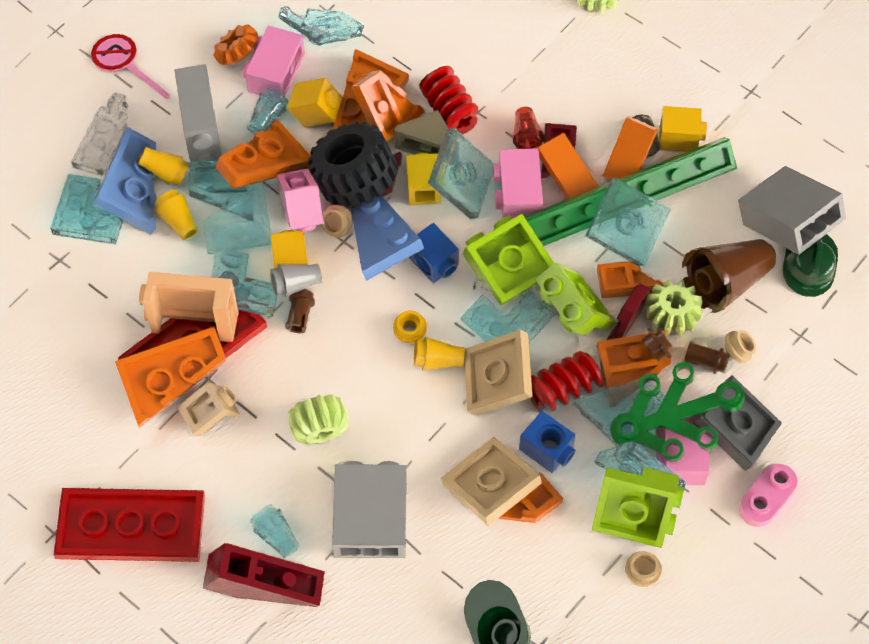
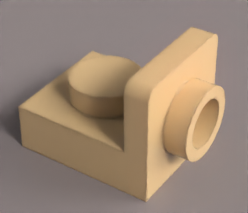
M207 382L177 406L191 432L197 436H201L223 417L236 418L240 414L235 405L237 399L233 392L226 386L221 387L211 382Z

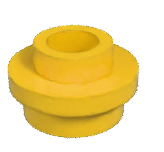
M407 310L398 315L394 320L393 332L401 342L415 343L417 339L421 340L424 338L427 332V323L418 312ZM407 326H413L416 328V330L406 331L404 330V328Z

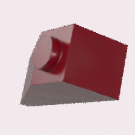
M224 543L208 555L202 589L241 599L318 607L321 601L325 571Z

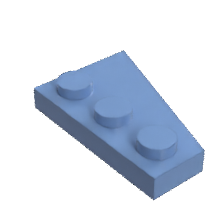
M127 127L121 136L93 204L151 235L156 229V218H154V205L156 202V193H154L155 175L143 166L138 165V162L145 147L156 150V142Z
M382 195L373 198L374 201L368 204L367 202H362L360 207H350L361 269L366 281L424 249L419 236Z

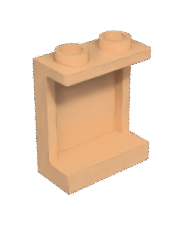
M149 272L147 283L142 284L140 287L139 303L144 305V320L149 322L152 333H160L163 318L207 321L216 323L220 341L233 342L238 308L232 279Z

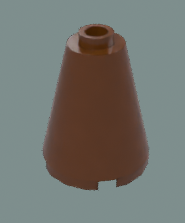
M763 239L695 248L686 253L682 261V268L687 266L688 275L683 278L686 288L695 286V295L702 296V309L709 308L712 309L710 313H717L726 309L774 268L776 252L773 246Z

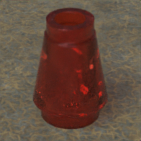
M527 106L520 107L515 112L513 144L517 149H537L544 142V134L533 109Z

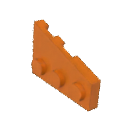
M355 49L333 130L343 124L349 125L351 122H358L359 124L367 122L351 88L354 84L372 71L381 70L391 79L393 85L399 86L403 90L409 82V74Z
M279 120L271 123L270 129L265 132L259 131L254 135L253 140L247 144L241 143L219 157L215 168L235 189L277 178L276 174L308 169L307 161L311 155Z
M214 327L115 361L138 427L140 428L226 362V357Z

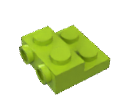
M523 214L513 219L510 215L502 218L494 224L495 230L486 235L483 232L475 234L465 242L467 246L462 253L479 281L484 280L500 306L537 285L538 283L535 279L554 263Z
M554 262L535 279L541 288L539 291L540 296L549 306L556 307L560 313L558 320L568 332H576L586 336L596 327L608 331L617 324L616 320L578 271Z
M606 467L591 531L662 548L665 535L672 536L674 532L677 514L671 513L673 507L680 509L685 487L678 486L680 476L646 467L643 469L642 476Z

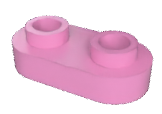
M784 464L768 466L742 498L739 507L742 519L754 527L768 525L793 495L798 483L795 472ZM780 476L784 478L786 483L780 484L775 481L774 477ZM754 502H762L765 508L758 509L755 507Z

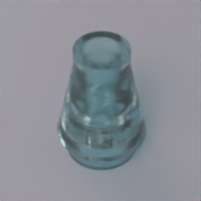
M267 88L265 92H261L247 129L253 134L261 130L267 131L271 123L278 120L287 111L288 99L272 88Z
M269 504L250 520L254 527L252 531L275 549L284 559L292 555L301 546L296 540L281 508L276 509L273 504Z

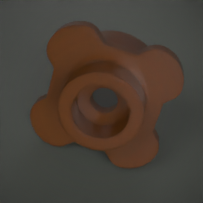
M648 328L649 334L641 341L657 361H660L665 356L670 359L672 356L668 349L672 347L671 343L660 330L654 334Z

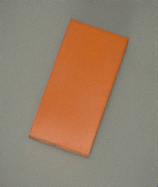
M630 116L626 117L602 177L615 181L640 171L658 129Z
M564 133L537 148L540 160L566 200L599 187Z

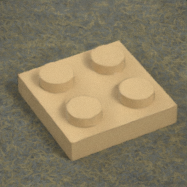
M520 329L465 348L467 412L476 416L532 398L528 333Z
M492 437L441 477L443 487L487 526L542 484L540 474L495 437Z

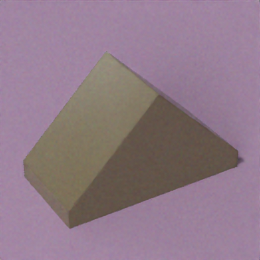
M438 110L396 126L394 130L395 149L413 155L417 153L439 154V163L455 167L457 163V144Z

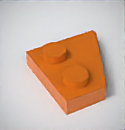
M381 70L372 71L351 87L367 122L371 126H377L387 142L394 137V130L397 125L416 119L425 113L423 107L412 104L406 98L407 93L399 86L393 85L391 79Z
M649 333L597 342L596 348L609 408L617 406L640 389L639 381L642 376L646 374L658 376L670 367L672 363L671 358L669 359L665 356L660 361H657L641 341Z

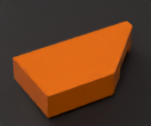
M631 261L597 264L596 271L602 299L630 296L639 283L650 288L649 294L652 293V289L656 284L663 287V282L658 279L655 281L643 273L641 268Z
M540 472L542 484L498 519L536 523L562 504L563 497Z

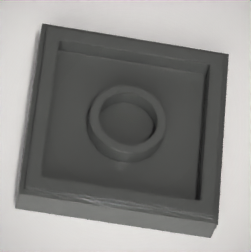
M731 375L725 381H734L742 387L745 397L742 407L734 412H726L717 407L701 413L695 420V423L700 428H713L718 435L717 445L746 471L754 465L782 422L742 383ZM728 389L723 393L725 399H733L736 395V392L732 389ZM706 433L712 440L714 439L712 434Z

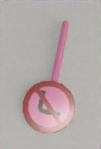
M111 34L99 39L94 44L91 58L97 68L107 72H116L128 68L166 99L169 98L168 92L132 64L137 55V48L135 42L130 37L123 34Z

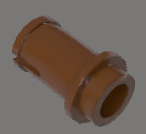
M303 289L289 296L291 306L285 328L287 330L290 329V332L298 334L306 332L310 308L315 305L314 294L310 290Z
M690 341L684 362L711 369L713 374L717 375L718 372L725 373L730 354L725 353L724 348L715 350Z

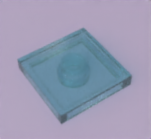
M455 128L446 130L428 184L469 219L478 218L493 175V162Z
M613 178L608 185L585 237L637 266L643 267L650 257L671 209L623 181Z

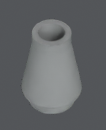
M318 263L311 265L278 264L277 268L270 269L271 285L276 296L283 294L284 297H287L312 285L322 283L320 266Z

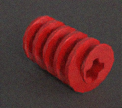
M441 66L421 80L419 84L421 93L427 99L430 107L433 108V112L439 111L453 137L463 135L475 127L478 120L475 116L478 112V106L472 102V97L466 93L465 86L460 84V79L457 75H454V70L451 66Z
M579 350L573 354L572 358L567 356L561 360L560 364L557 362L551 364L549 370L543 368L538 371L537 376L531 374L532 398L530 400L536 410L540 413L543 410V406L546 405L551 412L556 411V399L563 406L568 405V393L575 400L580 399V387L587 394L592 393L590 383L592 381L597 387H604L603 377L598 364L589 353Z

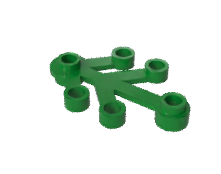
M680 362L673 368L672 374L674 379L658 411L643 417L652 397L657 396L661 391L659 378L654 374H646L639 381L640 392L629 413H622L613 420L610 427L612 439L623 448H633L641 444L663 454L667 461L677 462L684 456L682 443L675 438L664 440L648 432L663 427L696 442L703 450H712L718 444L717 432L711 427L699 428L683 419L717 407L726 412L737 411L744 404L743 389L734 381H725L717 387L716 392L677 405L686 386L691 384L695 378L693 367L687 362ZM680 370H689V377L686 379L677 377ZM648 381L656 382V387L651 391H647L644 389V384ZM732 389L736 392V395L733 399H725L723 397L724 391ZM626 424L634 426V431L629 435L621 432L622 427ZM709 433L714 436V439L711 443L704 444L700 441L702 435ZM671 445H676L680 450L677 455L670 456L666 453L667 448Z

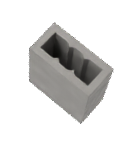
M203 64L174 69L183 132L191 169L212 167L217 164L218 158L222 156L207 66Z
M783 166L738 199L744 226L797 254H801L846 220L843 194L787 166Z
M347 461L343 464H335L332 532L334 558H406V465H399V463L394 461H383L379 464Z

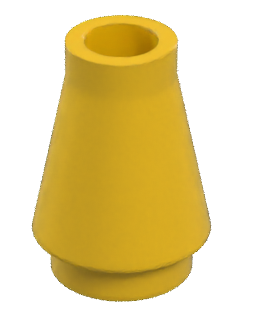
M145 147L138 165L149 170L169 186L171 184L179 186L185 176L189 163L182 160L183 156Z
M171 190L156 200V213L182 240H187L198 232L183 194H179L177 190Z
M425 337L424 340L417 339L414 347V367H422V371L463 367L465 349L464 347L451 345Z

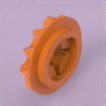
M249 24L237 25L234 30H228L225 36L220 37V42L215 44L214 58L221 65H230L243 60L255 47L258 40L257 31Z

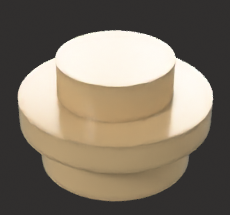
M338 204L332 205L323 212L324 224H321V227L325 233L339 238L350 232L353 221L351 213L346 207Z
M734 330L725 336V351L730 354L731 359L739 363H746L756 352L754 339L747 331Z
M647 551L633 553L627 559L625 565L627 578L631 583L639 587L654 585L659 580L662 572L659 559Z

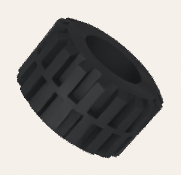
M351 122L349 125L343 124L335 130H330L326 133L325 137L320 138L316 142L317 146L312 147L310 151L311 156L308 157L307 161L308 169L322 195L331 205L338 204L346 208L350 206L356 208L360 207L362 202H367L368 204L374 201L373 198L383 195L385 193L384 190L390 188L393 184L392 179L397 175V162L386 139L377 126H371L367 122L361 124Z

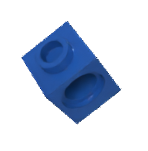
M433 222L417 234L422 241L424 249L408 258L434 284L442 277L448 278L456 271L459 266V248Z
M542 410L520 435L519 450L550 473H553L559 465L565 467L574 456L576 449L573 447L576 434ZM546 440H552L556 442L558 446L554 448H548L544 446L542 442Z

